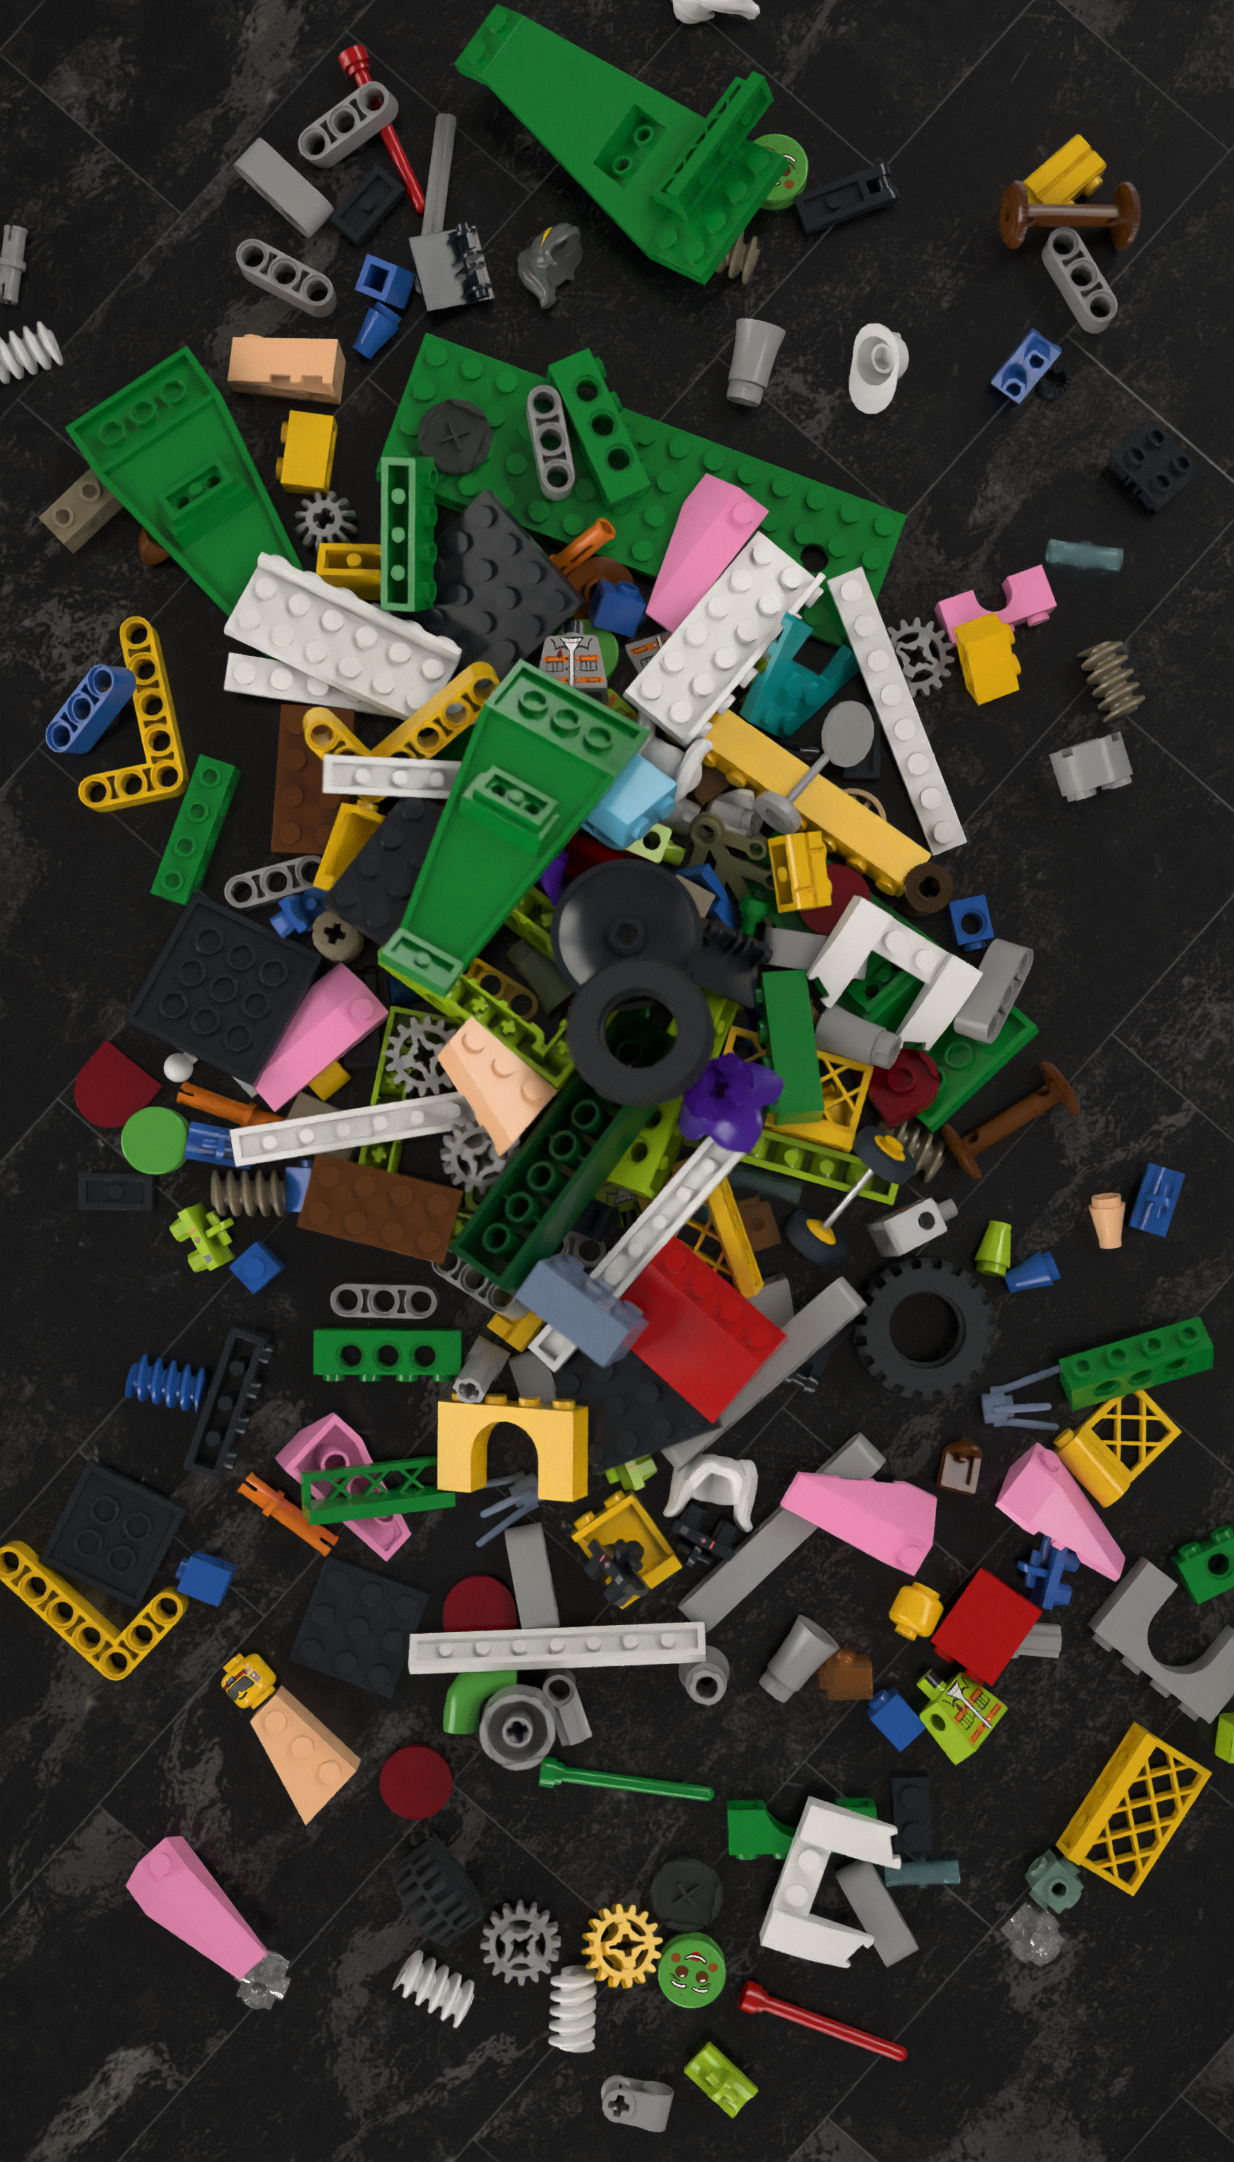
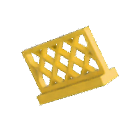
M731 1025L723 1055L734 1053L733 1045L736 1036L751 1040L758 1052L744 1061L753 1062L766 1055V1050H762L759 1044L757 1032ZM817 1050L818 1060L824 1063L829 1074L820 1078L821 1083L832 1078L842 1097L824 1106L823 1116L826 1121L820 1119L819 1122L775 1125L774 1114L767 1112L763 1129L848 1154L852 1149V1143L856 1136V1129L874 1066ZM831 1064H835L842 1067L834 1071ZM847 1069L863 1072L860 1087L849 1093L845 1091L837 1077L838 1074ZM858 1093L854 1106L850 1097ZM845 1100L852 1113L849 1127L835 1124L827 1110Z
M690 1158L674 1163L671 1170L673 1174L671 1178H668L666 1185ZM726 1176L703 1203V1205L708 1207L710 1213L706 1225L692 1218L686 1222V1224L702 1232L695 1248L685 1242L683 1243L704 1262L714 1266L713 1270L716 1273L719 1269L732 1276L735 1290L747 1299L757 1296L762 1290L764 1282ZM637 1196L643 1213L653 1201ZM712 1223L714 1224L715 1230L710 1228ZM706 1235L720 1242L722 1252L718 1260L699 1250ZM724 1257L726 1259L727 1265L722 1263Z
M1134 1721L1059 1838L1056 1846L1070 1861L1077 1865L1081 1864L1134 1896L1212 1772L1151 1734L1146 1728ZM1155 1747H1158L1165 1752L1167 1765L1149 1769L1148 1758ZM1173 1757L1180 1762L1174 1763ZM1192 1768L1198 1772L1190 1785L1178 1786L1176 1771ZM1169 1773L1172 1790L1154 1794L1151 1778ZM1145 1780L1148 1796L1130 1800L1128 1790L1132 1783ZM1174 1798L1175 1809L1172 1814L1159 1818L1156 1802ZM1149 1805L1152 1821L1134 1825L1132 1809ZM1125 1811L1128 1827L1110 1831L1108 1821L1111 1816ZM1154 1829L1156 1839L1150 1847L1139 1849L1136 1833ZM1130 1835L1132 1851L1115 1856L1112 1840ZM1105 1842L1108 1858L1093 1862L1086 1857L1093 1845ZM1134 1860L1136 1870L1130 1880L1126 1882L1119 1878L1116 1865ZM1110 1866L1111 1872L1106 1870L1105 1868Z

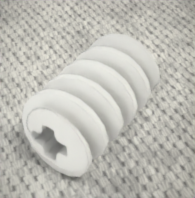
M41 321L37 322V334L35 335L27 326H24L23 339H19L13 330L9 331V343L6 344L0 337V380L2 383L7 384L10 382V371L17 379H22L24 377V366L30 374H37L38 362L45 370H50L51 357L58 365L62 366L64 364L53 332L47 330Z
M421 1950L415 1951L402 1967L392 1990L402 1983L404 1985L402 1997L407 1998L413 1991L417 1992L415 2005L419 2006L426 1998L429 1999L428 2012L432 2013L438 2006H441L442 2013L440 2019L444 2021L450 2014H454L453 2027L457 2028L474 1999V1982L469 1979L460 1986V1973L455 1972L448 1978V1966L444 1964L435 1971V1958L430 1957L422 1964L424 1953Z
M573 1965L562 1968L561 1975L551 1977V1984L561 1987V1990L550 1992V1999L560 2002L559 2005L550 2007V2014L560 2017V2019L549 2022V2028L559 2032V2034L549 2037V2044L565 2051L577 2053L594 2050L595 2045L592 2041L595 2038V2029L592 2026L595 2024L596 2017L593 2013L596 2009V2000L593 1997L596 1994L597 1987L594 1983L597 1974L596 1970L587 1969L586 1966Z

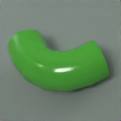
M518 1670L460 1672L447 1691L443 1710V1730L452 1734L478 1732L480 1730L481 1704L487 1697L495 1694L502 1688L518 1684Z

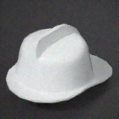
M879 323L868 324L861 328L857 334L849 377L851 399L855 406L866 414H877L889 405L896 390L897 379L902 377L909 362L908 349L905 342L901 339V335L891 332L888 327Z

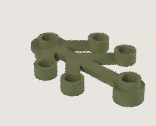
M702 812L693 818L689 826V832L695 847L691 860L685 868L704 864L710 849L717 862L714 870L723 888H725L726 882H728L739 904L742 894L752 895L743 877L763 884L768 890L775 891L774 882L769 877V875L773 874L771 866L766 869L730 855L725 846L745 851L750 858L760 860L765 857L769 850L768 839L764 835L755 834L747 837L726 829L722 818L712 812ZM703 825L710 826L714 832H707ZM752 843L760 844L763 851L755 850ZM768 914L767 917L762 918L766 925H756L753 939L763 941L765 927H774V923Z

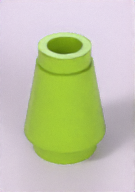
M999 1221L989 1222V1227L974 1259L977 1263V1272L990 1276L1005 1277L1006 1269H1010L1011 1225Z

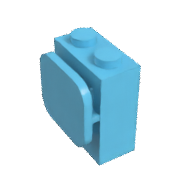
M637 754L581 827L611 849H626L636 840H641L659 822L660 818L664 820L673 812L676 806L675 795L678 784Z

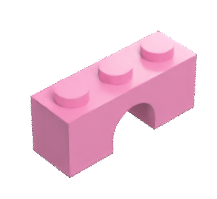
M1042 564L1008 576L1005 579L1002 587L1006 595V607L995 613L1003 624L1009 623L1013 632H1015L1014 626L1027 622L1028 626L1031 627L1049 619L1048 614L1054 610L1057 604ZM973 590L940 601L934 608L940 628L946 632L944 635L946 643H952L953 645L949 650L957 647L953 627L993 613L983 609L978 604Z

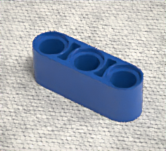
M103 664L95 665L90 669L49 724L45 736L49 748L59 753H87L133 695L136 687V679L133 672L125 667Z

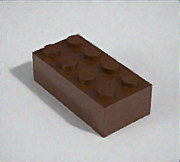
M281 704L271 851L277 856L303 857L315 855L322 859L342 802L353 804L354 794L322 792L323 760L306 743L302 724L304 715L312 708H316L315 706ZM323 707L330 710L358 738L359 715L355 709ZM323 724L317 725L311 732L318 735L324 734L330 727ZM346 750L341 752L339 755L353 756L355 753L353 751Z
M316 1153L297 1227L444 1264L447 1261L448 1248L451 1246L465 1190L324 1153Z

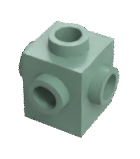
M1050 1849L1043 1856L1038 1857L1024 1875L1032 1889L1029 1895L1043 1909L1051 1906L1058 1914L1064 1908H1071L1079 1900L1081 1890L1084 1888L1077 1876L1080 1873L1077 1866L1067 1859L1065 1855L1060 1859Z

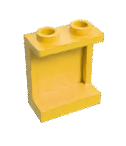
M359 799L356 805L342 802L313 887L326 892L330 891L386 818L377 813L378 806Z
M632 1489L625 1494L622 1490L615 1492L603 1502L606 1506L595 1515L592 1511H589L573 1523L576 1528L572 1530L571 1537L575 1542L579 1543L589 1559H591L593 1554L587 1546L593 1538L597 1539L601 1545L615 1544L619 1539H623L626 1543L638 1541L644 1548V1555L640 1560L643 1568L638 1573L651 1589L682 1568L681 1559ZM609 1576L606 1579L605 1582L607 1585H609L612 1581L611 1577ZM633 1595L632 1598L623 1607L620 1606V1608L624 1609L641 1596Z

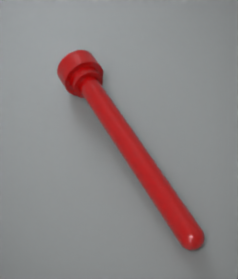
M363 45L349 47L338 56L344 73L349 74L351 79H355L359 88L368 82H372L368 73L370 71V58ZM380 97L373 101L371 105L372 111L382 107L383 104ZM390 123L379 131L415 211L424 213L426 198Z
M747 1980L742 1988L738 2001L739 2010L754 2014L755 2011L762 2013L764 2010L897 2061H903L907 2057L905 2047L768 1996V1991L763 1990L761 1984Z

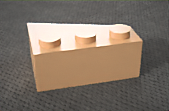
M246 334L244 337H233L227 381L235 392L341 404L346 361L338 339L263 338L258 335Z
M472 1016L437 1056V1059L461 1097L465 1096L476 1113L475 1119L480 1127L484 1126L495 1143L494 1149L499 1157L516 1141L557 1092L553 1086Z
M282 1685L256 1711L250 1721L306 1825L357 1771L361 1759Z

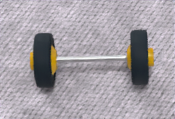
M866 1126L855 1137L852 1143L853 1149L869 1169L831 1215L825 1220L811 1211L799 1209L792 1214L784 1226L785 1233L795 1248L808 1259L821 1266L834 1267L845 1256L847 1252L846 1242L832 1224L873 1174L876 1173L883 1179L900 1185L905 1183L916 1170V1162L909 1151L898 1140L876 1127Z

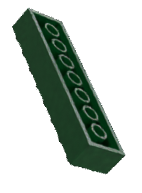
M619 1011L605 1031L606 1045L612 1056L620 1063L634 1068L651 1067L661 1062L671 1052L676 1041L675 1037L636 1011ZM577 1070L448 1249L497 1287L515 1296L538 1262L553 1255L660 1105L631 1107L614 1102L593 1089Z

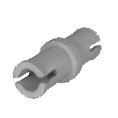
M10 225L4 226L0 257V302L9 305L10 301L12 305H18L21 273L26 271V263L23 262L28 230L13 225L12 229Z

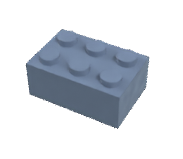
M558 1255L540 1260L514 1297L602 1367L624 1359L649 1324V1322L641 1317L643 1315L642 1310L630 1301L625 1300L623 1303L612 1294L614 1289L607 1282L598 1277L592 1279L583 1271L584 1265L571 1255Z

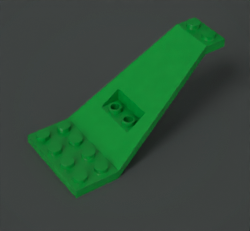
M496 4L454 63L461 74L483 83L491 89L649 259L703 285L708 282L789 167L785 156L745 139L687 218L655 202L651 193L706 118L529 18Z
M187 345L65 427L102 484L229 618L257 568L258 557L261 552L270 556L273 554L279 555L286 559L292 567L305 572L224 398ZM262 652L267 659L278 660V659H276V658H274V657H272V656H270V655H268V654Z
M520 659L483 704L401 926L380 952L378 961L440 997L445 998L464 971L614 786L646 743L650 730Z

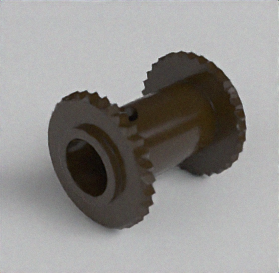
M924 862L914 866L907 873L903 882V894L900 897L895 895L892 897L902 913H905L907 916L922 918L928 914L943 910V907L950 903V899H952L954 894V883L944 867H941L939 864ZM919 884L926 888L927 893L925 897L920 893Z

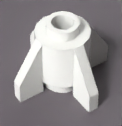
M740 788L724 794L720 793L715 799L710 801L707 812L715 813L721 817L726 829L747 837L761 834L759 830L763 819L754 807V801L756 800L754 791ZM752 843V846L756 850L760 844Z

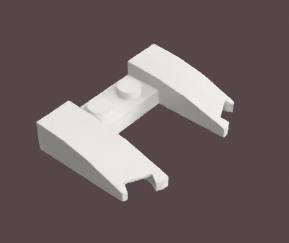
M854 895L806 976L809 980L816 977L820 979L828 993L821 998V1001L828 1008H832L870 952H876L925 983L895 1034L902 1039L900 1049H902L904 1041L923 1042L922 1049L930 1050L968 999L983 973L892 918L893 916L863 897Z
M809 1796L759 1934L761 1945L811 1961L848 1968L850 1966L848 1958L861 1945L868 1949L875 1940L874 1936L809 1913L831 1851L900 1870L901 1857L900 1854L892 1855L890 1836L898 1834L897 1827Z

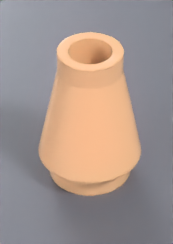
M1102 1193L1092 1196V1204L1088 1207L1099 1238L1100 1248L1112 1249L1121 1247L1125 1203L1121 1201V1194Z

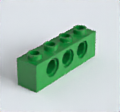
M587 348L549 365L547 378L551 387L559 393L565 418L607 510L610 511L648 494L651 487L650 481L653 480L652 471L646 459L640 460L634 448L638 446L637 438L630 425L624 426L619 415L623 411L620 400L615 391H608L603 380L607 378V373L599 357L593 358L590 349ZM584 387L590 388L595 392L596 399L590 402L582 401L576 392ZM598 421L606 422L610 425L612 432L607 436L597 435L593 431L592 425ZM613 455L622 456L627 462V467L623 470H614L608 464L607 459Z
M200 754L150 893L186 907L194 893L198 894L241 772L235 766Z
M1199 1316L1059 1359L1060 1382L1072 1411L1211 1369L1213 1368L1214 1347Z
M318 1327L314 1330L313 1375H323V1381H344L345 1375H359V1381L372 1382L381 1381L382 1375H396V1381L414 1382L418 1381V1375H433V1381L452 1382L455 1381V1375H459L463 1368V1328ZM354 1345L360 1349L362 1353L360 1363L350 1364L344 1359L343 1350L345 1346ZM391 1345L396 1348L399 1358L395 1364H386L381 1360L379 1352L382 1346ZM427 1345L434 1350L436 1357L432 1364L425 1365L417 1360L416 1350L419 1346Z
M1230 1525L1216 1529L1210 1534L1211 1539L1201 1544L1192 1542L1178 1549L1179 1555L1171 1558L1189 1597L1198 1605L1234 1587V1527L1231 1528ZM1221 1553L1223 1556L1222 1565L1216 1570H1209L1208 1561L1210 1557Z

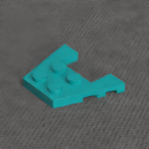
M786 612L780 622L784 627L779 641L772 640L767 651L771 655V659L764 674L762 672L757 673L739 714L748 722L780 738L789 739L860 671L853 650L844 644L821 675L793 661L792 658L813 631V628L798 617Z

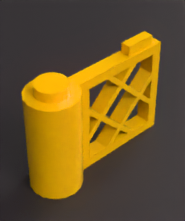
M1144 1390L1133 1392L1139 1399V1415H1121V1399L1125 1395L1105 1401L1078 1429L1072 1431L1070 1428H1067L1053 1442L1056 1445L1053 1452L1057 1454L1061 1462L1103 1508L1116 1502L1127 1491L1130 1483L1181 1433V1430ZM1114 1407V1414H1107ZM1146 1408H1147L1154 1416H1146ZM1102 1418H1114V1440H1101L1091 1428ZM1121 1419H1139V1441H1121ZM1146 1420H1158L1168 1432L1158 1442H1146ZM1106 1444L1114 1445L1113 1452L1106 1446ZM1121 1445L1139 1446V1461L1130 1470L1120 1461ZM1146 1446H1153V1447L1146 1453Z

